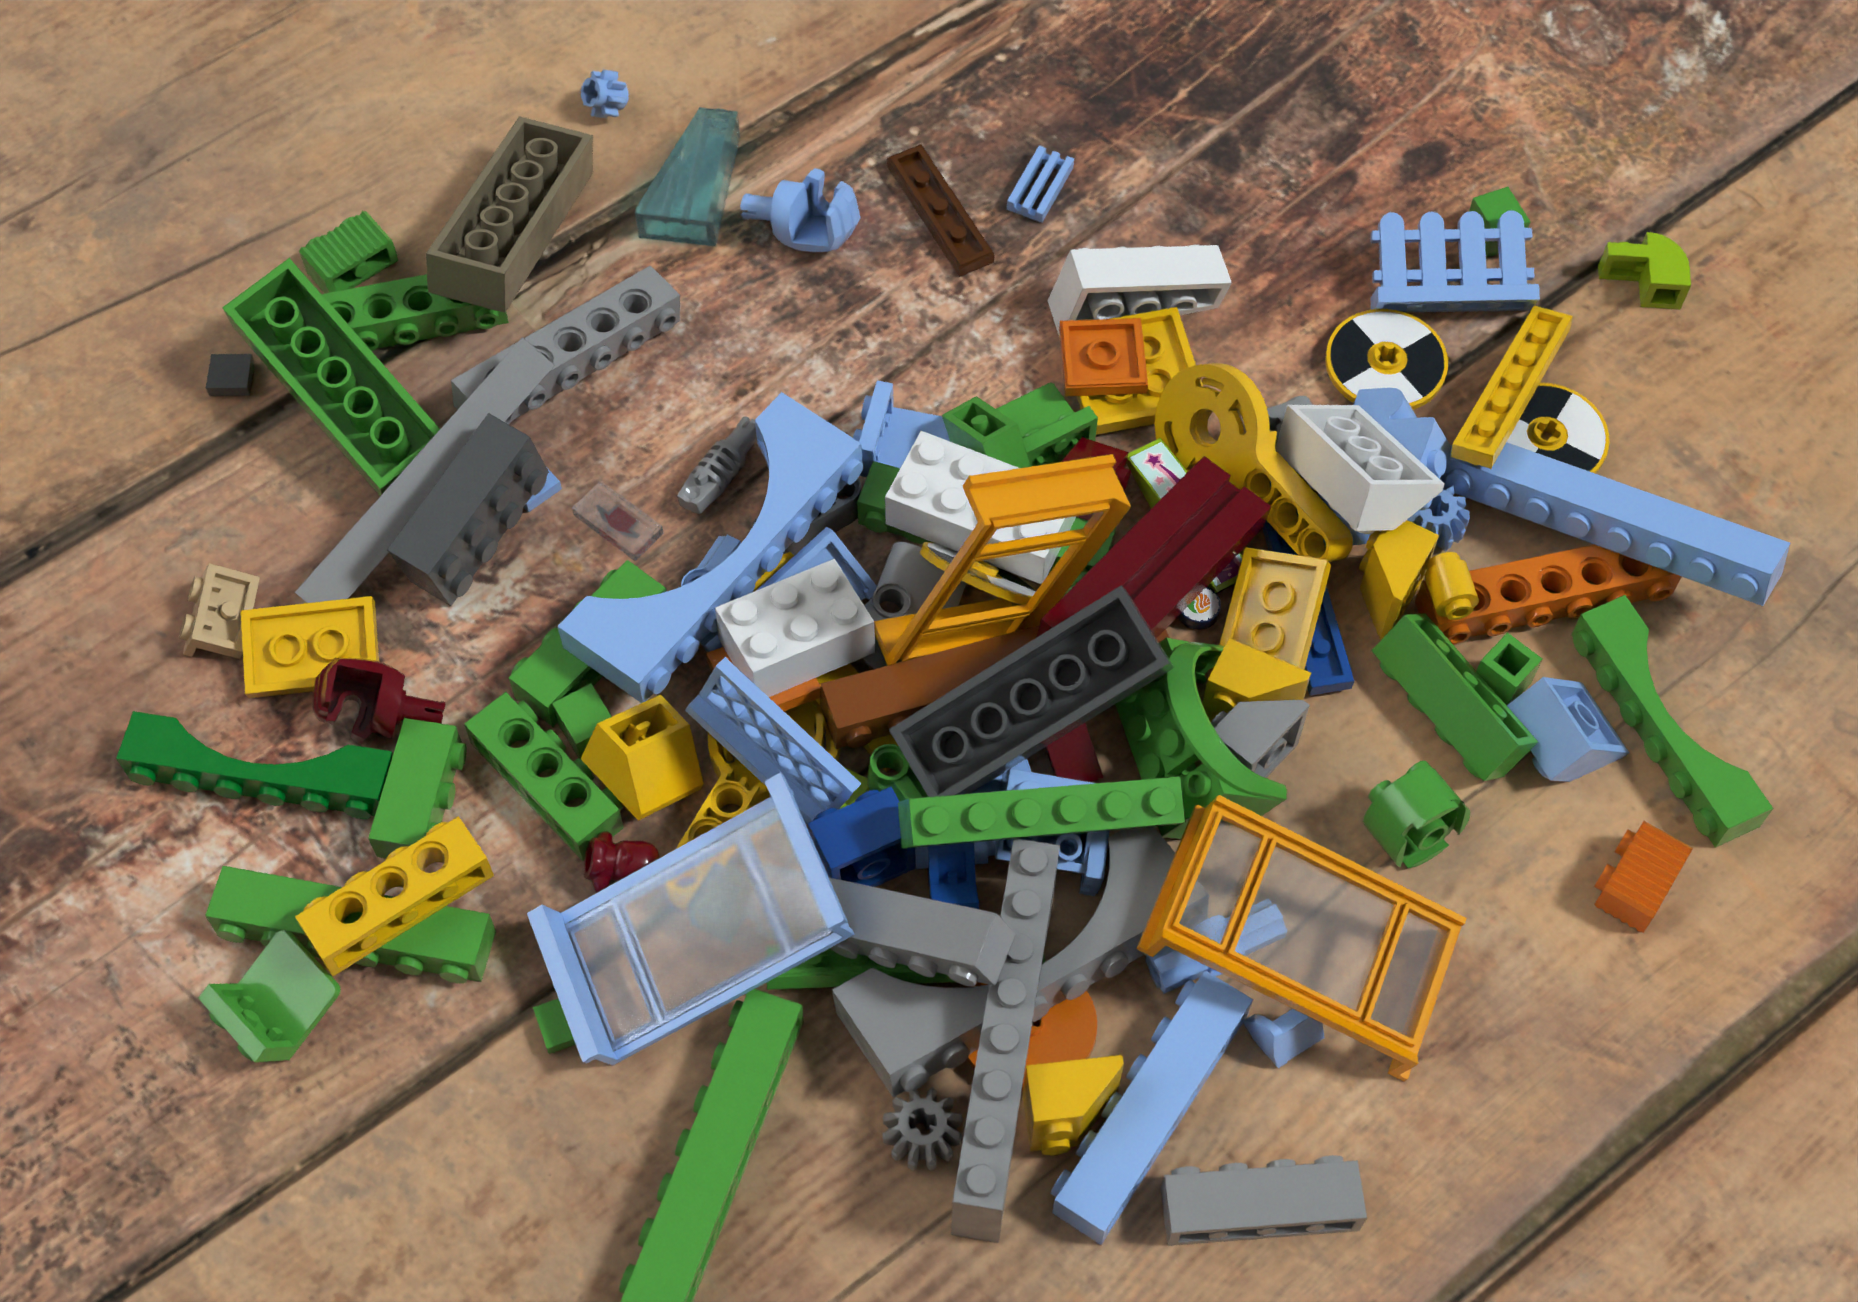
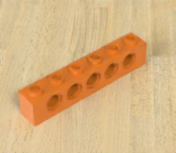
M1589 545L1469 571L1479 602L1473 608L1476 611H1472L1465 618L1450 620L1447 617L1437 615L1425 580L1421 583L1415 604L1418 612L1426 613L1449 641L1456 645L1470 637L1483 634L1498 636L1509 631L1511 628L1520 626L1539 627L1553 619L1567 616L1571 619H1577L1582 613L1623 595H1626L1631 603L1646 599L1660 601L1674 593L1682 576L1603 547ZM1585 580L1592 581V582H1594L1596 585L1590 584V583L1586 582ZM1544 588L1551 589L1555 593H1550L1546 591ZM1504 597H1509L1515 600L1516 602H1510L1506 600Z

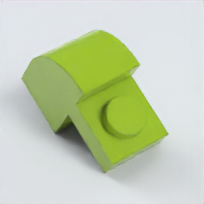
M1646 232L1642 244L1607 242L1598 265L1599 279L1638 281L1640 307L1681 310L1691 287L1689 261L1683 249L1668 237L1653 232Z

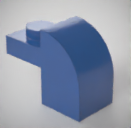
M974 843L928 846L930 899L979 909Z

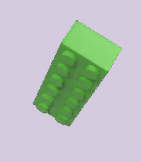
M290 258L222 307L232 327L379 496L386 491L440 430Z

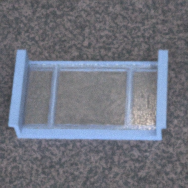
M780 772L764 781L771 797L562 913L544 905H540L527 913L583 1063L587 1064L595 1059L615 1065L855 935L852 928L848 925L847 918L794 799V791L790 789L784 774Z

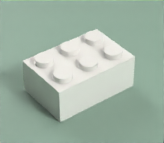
M835 559L715 607L718 639L729 658L768 697L875 653L874 620Z

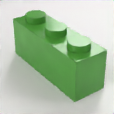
M404 718L368 838L377 857L387 858L394 850L404 846L409 847L422 839L433 826L442 822L445 809L450 810L455 799L454 776L456 769L462 770L467 753L466 744L462 743L456 726Z

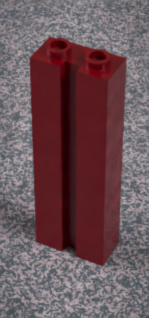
M1203 456L1041 618L1037 637L1122 585L1129 593L1157 639L1263 529L1272 506L1245 486L1241 490L1229 482L1231 475Z

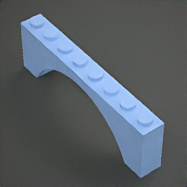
M783 392L755 419L757 444L765 457L769 469V482L765 501L757 521L737 549L710 572L688 584L667 592L628 599L586 596L558 625L564 649L641 703L647 701L653 693L659 694L669 683L671 674L682 662L687 663L695 656L700 642L710 631H717L715 607L752 593L757 580L766 571L771 572L777 567L782 559L783 552L793 541L797 543L806 535L810 523L820 512L826 513L834 504L839 491L846 484L851 485L862 472L861 443Z

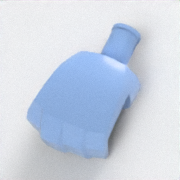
M816 168L809 172L803 182L782 180L776 187L773 197L744 194L740 207L743 211L748 210V212L741 213L743 219L771 221L773 234L781 243L805 252H828L840 248L852 235L860 220L859 208L853 188L841 181L834 190L833 200L831 203L827 202L823 195L825 172Z

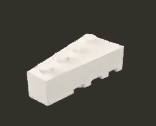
M1218 245L1117 247L1106 249L1081 248L1069 251L1049 296L1048 304L1059 335L1060 321L1111 319L1173 307L1178 308L1180 315L1219 308L1232 282Z

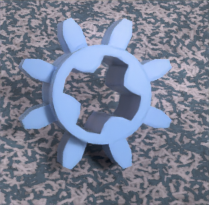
M604 69L602 72L592 71L591 77L583 82L581 99L583 105L592 107L591 116L607 118L608 116L618 117L619 110L626 106L629 98L626 82L617 81V71Z

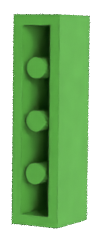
M627 560L617 570H611L602 580L600 587L591 596L628 599L656 595L667 591L663 585ZM556 627L545 635L541 646L529 658L525 657L515 665L509 681L515 699L519 702L521 700L525 701L536 715L554 727L557 724L552 703L590 683L594 686L603 676L563 648L559 630Z
M1426 613L1404 615L1371 650L1381 661L1380 667L1382 671L1391 679L1399 682L1408 693L1407 698L1411 705L1429 717L1435 724L1437 735L1445 743L1453 745L1464 758L1463 764L1466 769L1475 777L1481 778L1483 781L1504 777L1538 743L1535 737Z

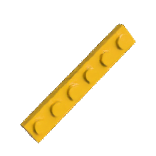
M1533 306L1454 440L1451 450L1452 458L1492 469L1570 331L1572 315Z

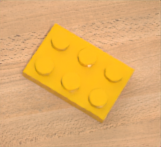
M1245 547L1219 645L1225 646L1228 638H1231L1305 670L1331 569V564L1328 560Z
M372 596L241 610L245 694L248 698L314 691L316 677L335 658H361L379 661L375 600Z

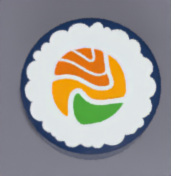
M1206 587L1178 618L1185 626L1191 629L1202 630L1211 627L1219 617L1221 609L1219 596L1214 590Z

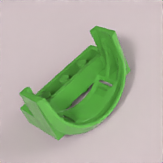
M1165 638L1159 644L1174 668L1115 704L1141 779L1180 777L1185 823L1159 826L1161 836L1181 839L1193 808L1197 804L1206 808L1218 795L1263 816L1287 799L1286 786L1254 773L1234 756L1211 724L1196 683L1203 684L1207 682L1205 673L1215 666L1224 646L1188 642L1172 638ZM1200 760L1202 764L1196 768L1195 762Z

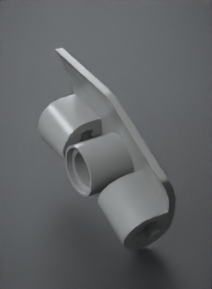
M895 542L892 545L873 597L865 605L874 621L916 614L943 575V570L927 561L920 554L921 547L907 542ZM961 581L942 609L959 605L966 586L965 582ZM890 601L897 604L900 611L887 613L879 604ZM876 637L875 653L852 662L853 664L861 665L865 662L872 670L888 666ZM900 658V659H898V661H897L896 663L903 662V661H902L901 658Z

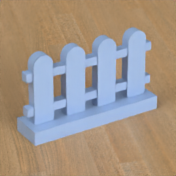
M1511 210L1503 213L1497 222V228L1484 229V220L1475 211L1464 213L1458 221L1457 229H1444V220L1441 215L1436 212H1428L1419 220L1418 230H1404L1402 217L1397 213L1390 212L1381 218L1378 230H1372L1370 233L1371 243H1379L1380 270L1373 271L1372 280L1373 283H1380L1381 285L1377 287L1370 297L1371 309H1392L1405 313L1529 311L1540 300L1539 284H1527V280H1533L1535 277L1534 268H1526L1525 241L1532 239V228H1524L1523 217L1516 211ZM1485 241H1498L1499 268H1486ZM1418 242L1420 270H1406L1405 243ZM1445 242H1458L1459 269H1446ZM1460 281V285H1447V282ZM1487 281H1500V285H1487ZM1407 282H1420V286H1407Z

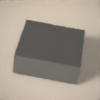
M211 354L206 390L209 396H250L255 366L252 354Z

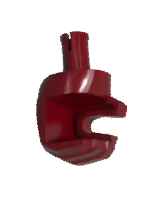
M335 658L315 679L313 713L320 722H329L331 725H334L342 711L343 703L347 700L357 701L360 709L350 738L361 744L372 733L392 739L395 725H399L400 721H403L404 718L442 724L445 702L406 695V690H403L405 675L383 662L361 658Z

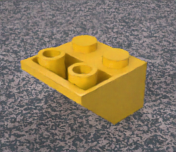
M661 694L597 723L581 757V760L638 821L701 790L704 784L690 724Z

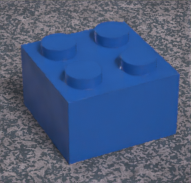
M892 787L880 792L878 790L865 792L854 803L841 809L830 808L824 810L813 821L808 823V831L828 877L876 887L916 869L915 848L902 849L898 811L899 800Z

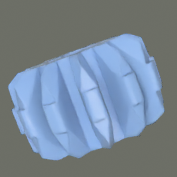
M1453 485L1446 490L1443 489L1440 494L1433 498L1428 509L1418 510L1407 519L1438 534L1439 538L1436 545L1445 552L1451 548L1453 542L1459 543L1462 540L1466 531L1465 527L1470 520V511L1465 509L1466 497H1454Z

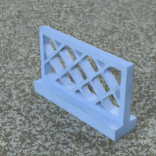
M726 657L715 666L699 695L685 709L695 721L765 786V780L780 772L784 774L790 789L794 791V799L807 825L824 810L830 808L840 809L862 784Z

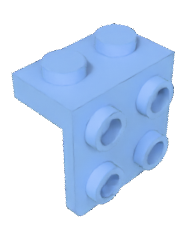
M878 380L873 396L866 395L863 402L861 419L865 420L863 429H856L853 436L862 446L863 469L860 474L862 477L868 476L873 461L901 468L920 431L950 441L942 416L894 407L893 383Z

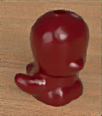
M602 831L596 838H591L588 843L584 860V878L592 881L594 890L598 893L609 887L610 880L618 882L661 857L657 848L650 842L625 840L613 843L612 834L608 831Z

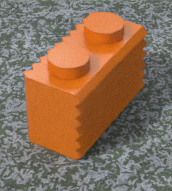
M1645 821L1642 822L1636 833L1627 829L1614 851L1622 856L1618 865L1615 868L1607 863L1594 885L1595 888L1602 891L1594 905L1598 909H1603L1605 913L1611 914L1613 918H1619L1622 923H1627L1630 927L1636 928L1638 932L1644 933L1693 848Z

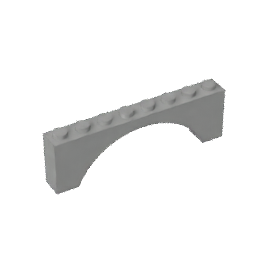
M1155 827L1124 829L1108 837L1109 874L1101 902L1081 933L1056 956L1042 964L1033 1022L1041 1019L1051 1007L1063 1000L1078 998L1091 984L1105 976L1110 978L1118 975L1127 967L1128 963L1145 954L1136 948L1175 855L1173 849ZM1196 880L1179 923L1191 930L1207 919L1209 894L1198 880ZM872 967L832 989L836 1014L894 1098L904 1091L911 1092L917 1090L927 1082L930 1076L946 1067L954 1068L959 1066L972 1052L978 1050L989 984L967 988L923 986L897 979Z
M1013 839L1000 918L1016 935L996 985H989L953 1196L951 1235L999 1243L1034 1009L1054 897L1060 845Z

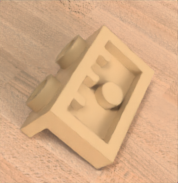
M210 563L202 578L194 576L188 594V601L194 602L192 615L185 614L179 633V639L186 640L183 655L192 657L196 648L238 659L241 658L243 654L241 610L253 609L260 577Z

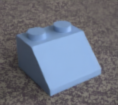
M1542 677L1507 705L1538 741L1531 749L1535 756L1532 761L1538 772L1543 777L1550 779V781L1571 782L1629 754V751L1582 682Z

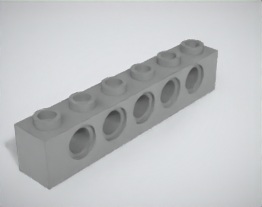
M648 266L525 337L524 339L555 366L505 423L510 424L512 420L527 411L539 408L546 400L559 392L573 388L581 379L597 370L605 369L612 361L629 351L637 350L644 342L657 334L672 329L680 321V294L651 266ZM518 342L451 380L453 404L457 410Z

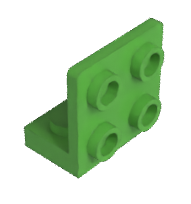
M1048 383L996 408V410L1018 424L1031 466L1061 462L1082 437L1093 441L1096 439L1098 417L1090 406L1074 412L1053 383Z

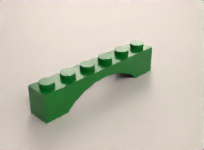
M133 711L116 759L128 778L141 785L151 786L158 782L171 784L173 787L185 792H196L198 789L215 791L218 795L229 799H239L241 796L258 798L260 801L273 806H281L286 802L301 805L313 812L324 813L327 809L343 811L357 819H370L371 816L376 814L393 753L392 751L348 744L327 755L303 762L285 764L250 763L227 757L206 747L189 734L174 717Z

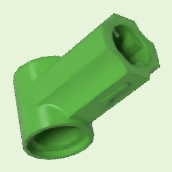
M885 744L873 751L870 757L867 785L870 791L878 790L880 792L892 787L899 802L912 798L928 797L899 746ZM883 768H891L894 769L898 774L894 776H886L882 774L879 770Z

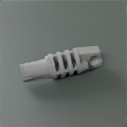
M743 417L725 440L716 441L711 450L707 452L698 463V466L690 473L677 497L681 507L701 514L723 493L725 488L744 467L746 453L757 442L754 419L750 421L749 417Z

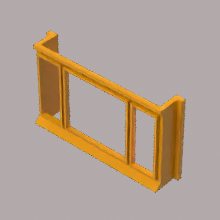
M1113 454L969 476L962 487L978 521L977 525L916 614L874 621L875 637L887 665L895 664L900 658L902 661H907L1040 625L1041 618L1064 596L1131 508L1113 469L1116 463ZM1094 513L1083 529L987 544L995 531L1000 528ZM1069 546L1027 604L1012 606L1011 601L1000 598L942 609L975 561Z

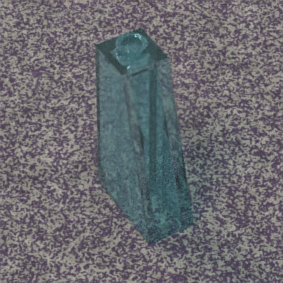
M701 107L698 109L636 207L635 217L639 238L707 246L717 245L740 140L738 111Z

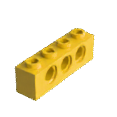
M458 816L449 822H441L433 826L425 837L409 847L404 846L394 850L383 863L370 871H363L353 875L347 880L344 887L329 896L314 899L295 918L333 977L489 880L494 874L487 856ZM432 863H444L436 872H424ZM394 887L403 888L402 892L396 897H384L386 892ZM362 912L361 917L357 921L349 924L343 923L349 914Z

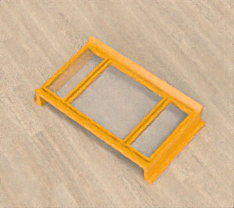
M1218 795L1206 808L1198 804L1193 808L1136 949L1154 957L1165 946H1168L1392 1057L1393 1059L1387 1074L1405 1082L1408 1080L1411 1069L1418 1065V1052L1461 927L1465 924L1467 918Z

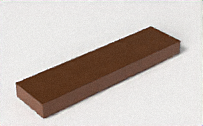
M922 144L887 158L888 169L959 277L994 263V252Z

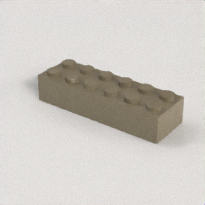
M519 116L427 251L428 292L506 313L593 174V135Z

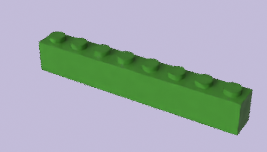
M757 989L748 992L744 1001L737 1000L735 1002L728 1022V1026L732 1028L727 1043L720 1042L712 1058L711 1069L715 1070L709 1086L702 1085L696 1096L693 1112L698 1113L691 1130L685 1128L679 1137L675 1150V1156L680 1157L673 1174L667 1172L659 1186L657 1201H660L661 1204L655 1219L647 1218L641 1230L638 1246L643 1248L636 1265L629 1263L622 1276L619 1292L624 1294L621 1302H693L803 1025L804 1017L801 1004Z

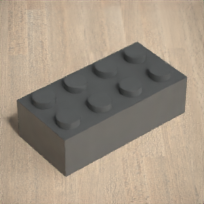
M490 413L487 414L387 549L411 583L449 606H452L458 597L463 596L469 590L474 574L482 563L488 562L494 556L501 537L507 529L513 528L518 523L523 507L532 495H536L542 490L546 483L549 471L530 436Z

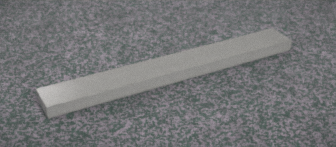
M522 337L295 593L307 603L348 599L389 553L387 551L388 547L487 414L490 413L505 422L555 365Z

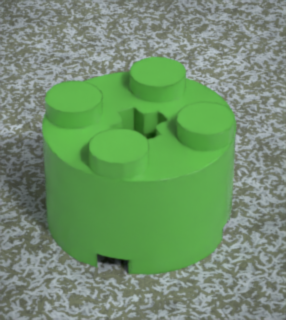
M1420 761L1393 783L1385 780L1371 790L1368 798L1372 803L1365 813L1363 822L1367 830L1397 866L1401 867L1403 862L1407 868H1413L1434 858L1449 846L1444 838L1453 829L1458 835L1464 830L1470 819V810L1434 768L1426 761Z

